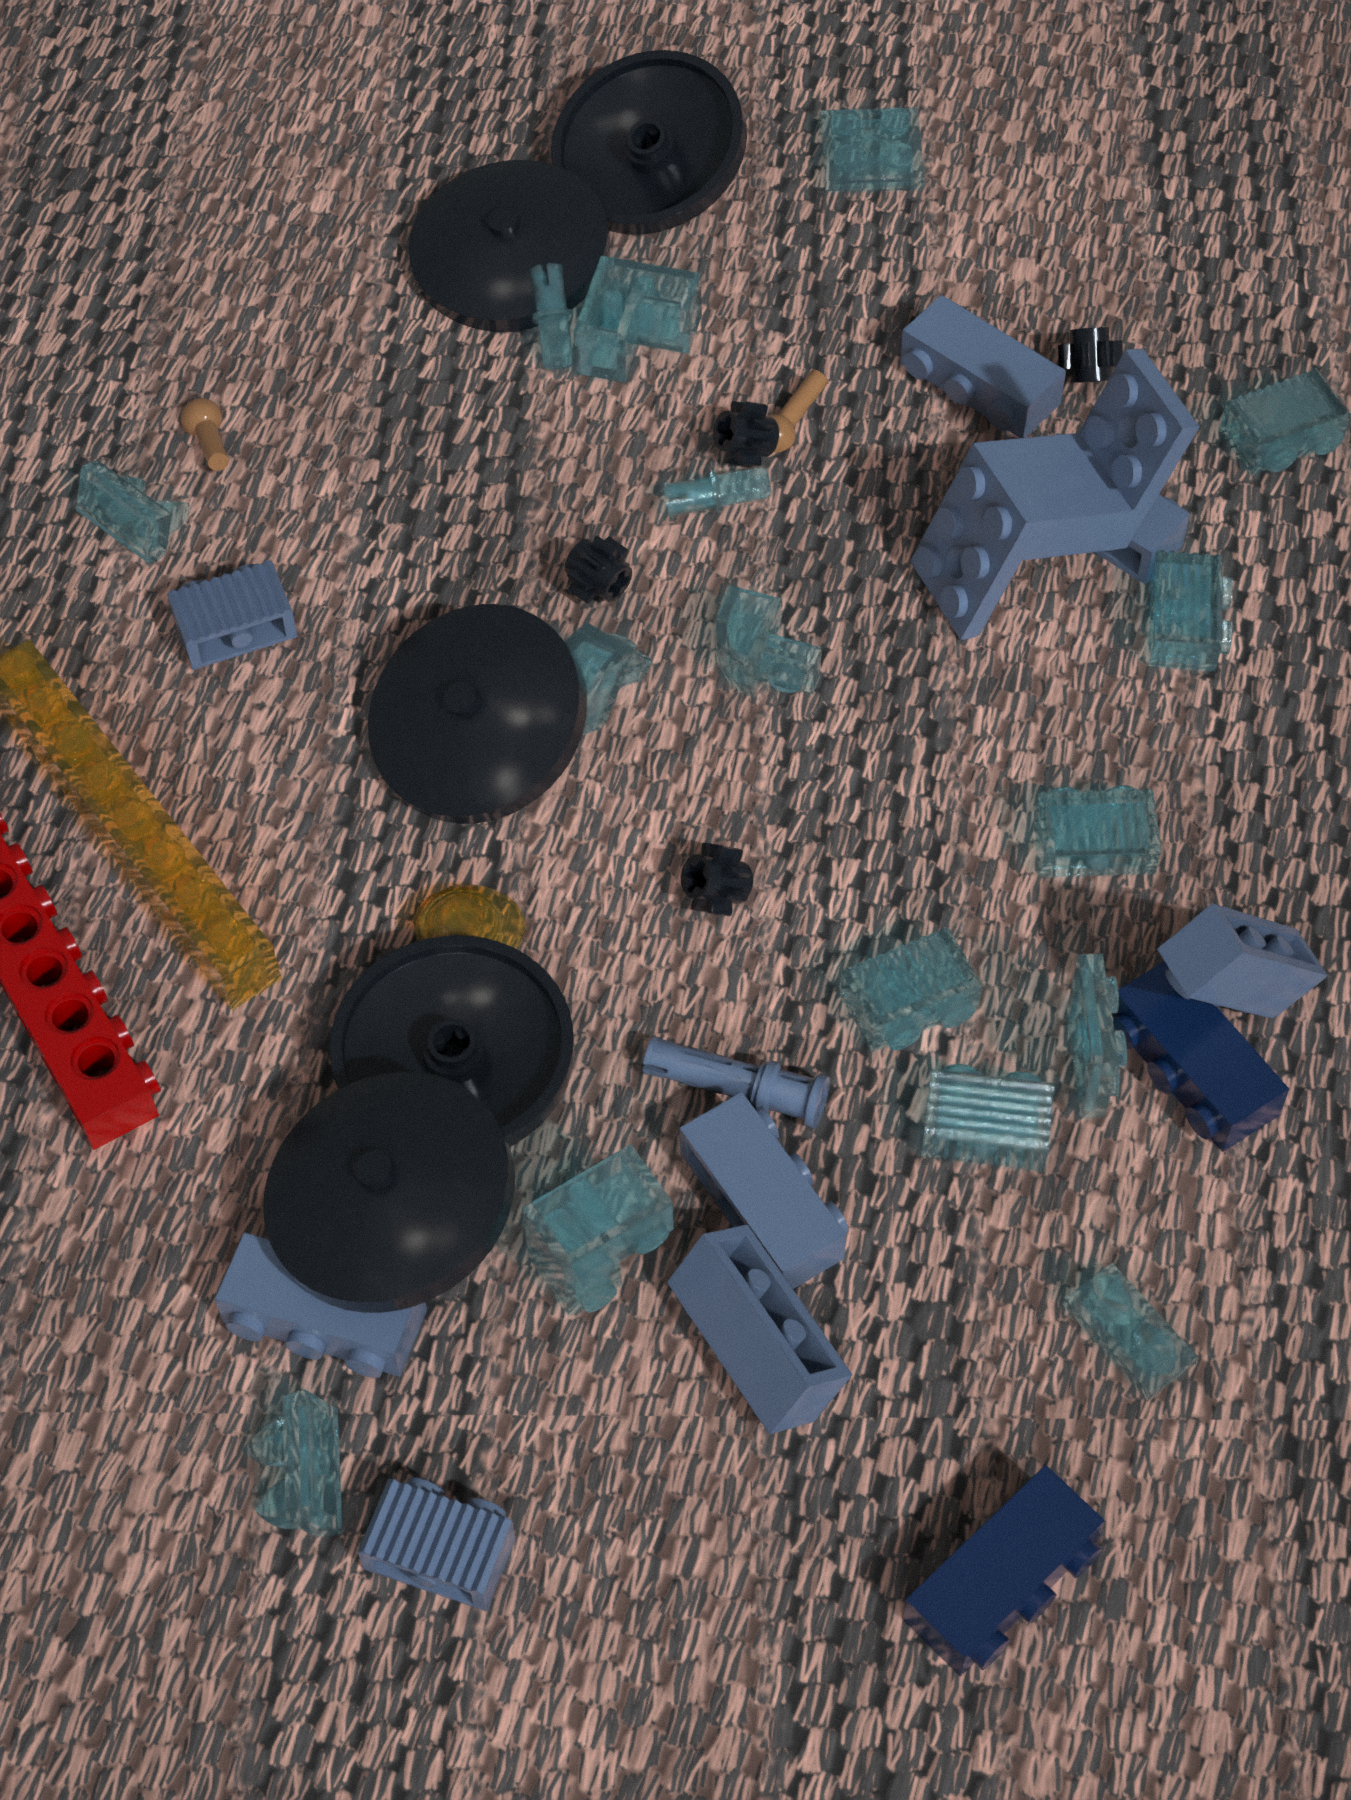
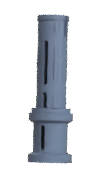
M656 1036L651 1038L643 1060V1064H645L643 1073L646 1075L667 1078L685 1085L732 1097L743 1092L754 1109L763 1107L767 1112L771 1110L803 1119L805 1126L813 1129L817 1128L830 1086V1077L824 1074H818L816 1078L782 1070L780 1062L772 1060L762 1062L761 1066L745 1063L723 1055L679 1045Z

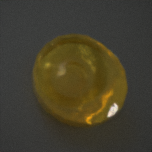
M481 885L449 886L429 895L418 907L413 919L414 932L418 941L438 936L464 935L491 939L518 949L522 944L526 930L524 915L519 906L509 896Z

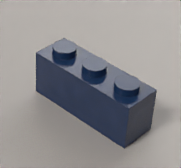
M1163 961L1115 991L1109 1015L1110 1028L1116 1040L1125 1049L1131 1050L1134 1048L1148 1064L1149 1076L1156 1087L1165 1094L1172 1092L1185 1107L1186 1117L1192 1129L1205 1140L1211 1138L1221 1151L1224 1152L1280 1116L1289 1088L1217 1006L1194 999H1185L1175 991L1165 974L1169 967Z
M1045 1465L905 1600L902 1619L960 1677L974 1663L981 1670H984L1008 1646L1010 1639L1004 1634L1021 1617L1029 1624L1032 1623L1050 1606L1057 1595L1051 1587L1067 1571L1074 1578H1077L1097 1559L1102 1551L1097 1542L1105 1520Z

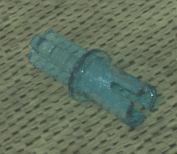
M550 263L547 264L549 285H547L546 271H543L542 265H537L530 269L536 305V313L532 315V322L538 324L544 368L557 371L569 368L573 364L568 321L573 318V312L567 309L562 274L563 265Z
M764 467L716 475L715 470H711L708 477L670 484L663 483L665 499L687 496L684 499L666 502L669 518L674 517V515L716 508V513H720L723 506L767 499L771 495L769 475Z

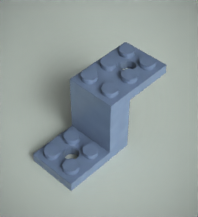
M1144 349L1125 350L1079 433L972 443L910 561L960 640L980 635L1021 561L1128 547L1200 428Z

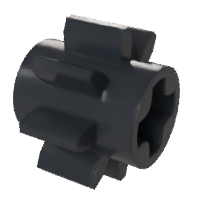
M1109 327L1070 330V343L1058 345L1059 366L1065 370L1071 369L1072 383L1108 381L1111 376V367H1116L1123 355L1122 340L1110 341Z
M732 401L731 411H723L717 417L713 428V440L719 450L727 451L724 461L726 464L760 467L762 462L761 456L768 457L775 451L779 441V427L775 419L765 417L768 405L745 401V403Z
M595 536L593 541L587 538L578 542L570 551L565 562V572L573 580L568 591L587 604L593 599L598 603L603 599L608 602L618 599L627 589L632 578L630 564L624 561L629 550L610 536L605 540Z
M702 843V855L691 856L683 865L681 871V887L683 892L688 897L693 898L691 903L692 910L708 912L714 915L732 916V904H741L747 901L753 887L752 870L747 863L741 861L742 849Z

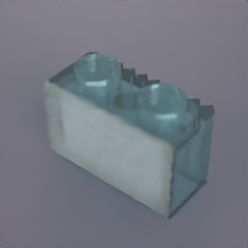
M1313 368L1309 373L1305 371L1300 376L1296 374L1291 380L1286 378L1282 383L1277 381L1273 386L1268 384L1264 389L1258 388L1254 393L1249 392L1245 396L1240 395L1236 400L1231 398L1225 405L1220 434L1250 476L1268 469L1271 472H1280L1288 468L1300 457L1314 452L1318 455H1325L1335 450L1344 440L1351 413L1320 371Z
M1164 550L1156 552L1150 579L1148 667L1215 672L1219 655L1229 654L1232 641V621L1222 620V609L1229 610L1233 580L1232 577L1222 576V556L1218 553L1210 556L1208 553L1199 555L1196 552L1189 555L1185 551L1178 554L1174 550L1168 553Z
M1119 785L1106 791L1101 789L1095 793L1092 790H1088L1083 793L1071 787H1060L1049 793L1043 791L1037 794L1033 825L1039 878L1156 874L1161 854V842L1153 790L1147 788L1141 791L1132 786Z
M943 927L939 932H932L928 937L922 936L918 941L912 940L907 945H900L896 950L890 949L886 954H879L874 959L868 958L864 963H857L853 968L847 967L842 971L840 997L871 1052L887 1046L891 1050H901L916 1042L921 1036L922 1031L941 1023L946 1028H952L970 1019L975 1013V1009L979 1008L982 983L950 929Z
M964 1064L949 1065L944 1070L931 1069L921 1156L1043 1172L1050 1143L1054 1083L1041 1082L1036 1075L1020 1071L1011 1072L1005 1077L981 1075L974 1067Z

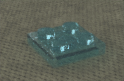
M918 107L820 110L825 193L924 190L925 176Z
M1103 953L1078 955L1066 1010L1081 1119L1105 1118L1110 1096L1119 1095L1120 1079L1118 1068L1126 1067L1127 1063L1125 1033L1123 1030H1114L1112 1013H1117L1119 1007L1118 984L1115 976L1106 977Z

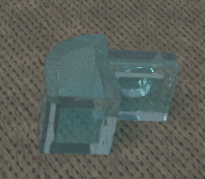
M729 585L716 618V661L718 669L726 682L740 693L753 698L760 681L770 683L781 692L795 693L800 691L814 695L820 679L822 647L779 636L782 621L781 598Z
M589 623L581 626L566 640V644L578 660L586 684L587 714L582 735L601 729L606 724L619 688L643 680L653 660L638 652L636 644L630 639L618 634H608Z

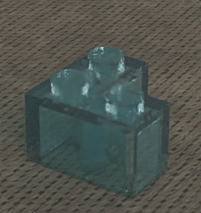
M601 256L574 329L576 373L627 383L639 345L689 354L702 317L701 273Z
M632 1144L522 1207L529 1260L568 1317L582 1309L587 1313H591L607 1305L616 1296L617 1288L622 1286L620 1261L635 1252L638 1254L651 1252L667 1239L670 1231L674 1230L673 1202Z

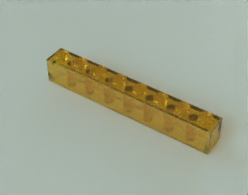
M30 639L0 655V712L230 1009L233 1011L282 980L273 945Z

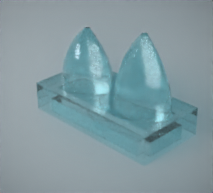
M98 460L81 466L76 511L149 564L160 560L166 554L169 535L179 529L187 520L190 512L189 503L171 500L154 501L145 494L146 483L143 479L118 475Z
M1113 1263L1098 1274H1095L1094 1277L1064 1299L1063 1308L1147 1401L1187 1372L1197 1362L1198 1356Z
M307 1390L283 1395V1414L275 1417L260 1428L242 1449L246 1456L258 1463L284 1467L285 1476L269 1488L256 1506L255 1511L264 1521L273 1526L283 1529L299 1528L317 1538L342 1534L338 1409Z

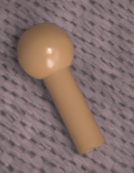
M811 370L778 414L765 416L775 419L779 427V441L773 453L785 451L794 444L796 438L794 427L828 384V379L820 371Z
M197 398L188 402L181 413L182 427L189 434L198 437L208 466L214 471L223 470L228 466L229 458L217 430L222 424V412L213 401L206 398Z

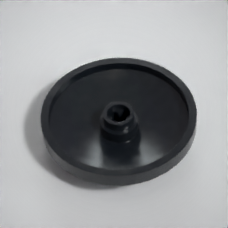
M671 50L636 53L601 68L583 82L572 94L562 109L554 128L551 143V161L553 165L574 173L593 189L605 210L609 231L633 235L661 232L682 225L700 215L714 204L732 183L740 168L746 149L747 124L745 114L730 81L718 68L708 61L685 52Z
M507 160L490 163L469 170L452 179L426 202L414 222L409 239L410 265L416 284L425 299L436 310L451 320L471 328L490 332H515L531 329L551 322L568 313L580 304L595 288L606 269L610 254V232L606 213L593 189L583 179L562 167L533 160Z
M479 604L450 611L431 620L415 631L395 651L384 667L375 686L368 714V737L372 757L378 771L389 787L410 806L431 818L457 824H475L503 818L538 799L556 782L569 765L581 740L586 721L587 691L585 679L579 662L570 647L550 625L534 614L520 608L499 604Z
M464 935L438 936L410 943L392 951L371 965L354 982L341 1001L334 1018L330 1037V1061L338 1090L368 1077L393 1072H420L444 1077L471 1091L488 1107L504 1132L510 1147L535 1131L559 1104L571 1078L575 1053L570 1010L565 997L549 973L528 955L509 945L487 938Z
M393 1072L351 1083L335 1091L310 1109L288 1133L275 1155L267 1176L263 1201L264 1223L272 1249L282 1265L302 1288L317 1299L332 1306L362 1313H382L398 1311L425 1303L453 1288L471 1274L485 1259L500 1237L509 1217L515 1190V1169L510 1145L488 1107L471 1091L444 1077L420 1072Z

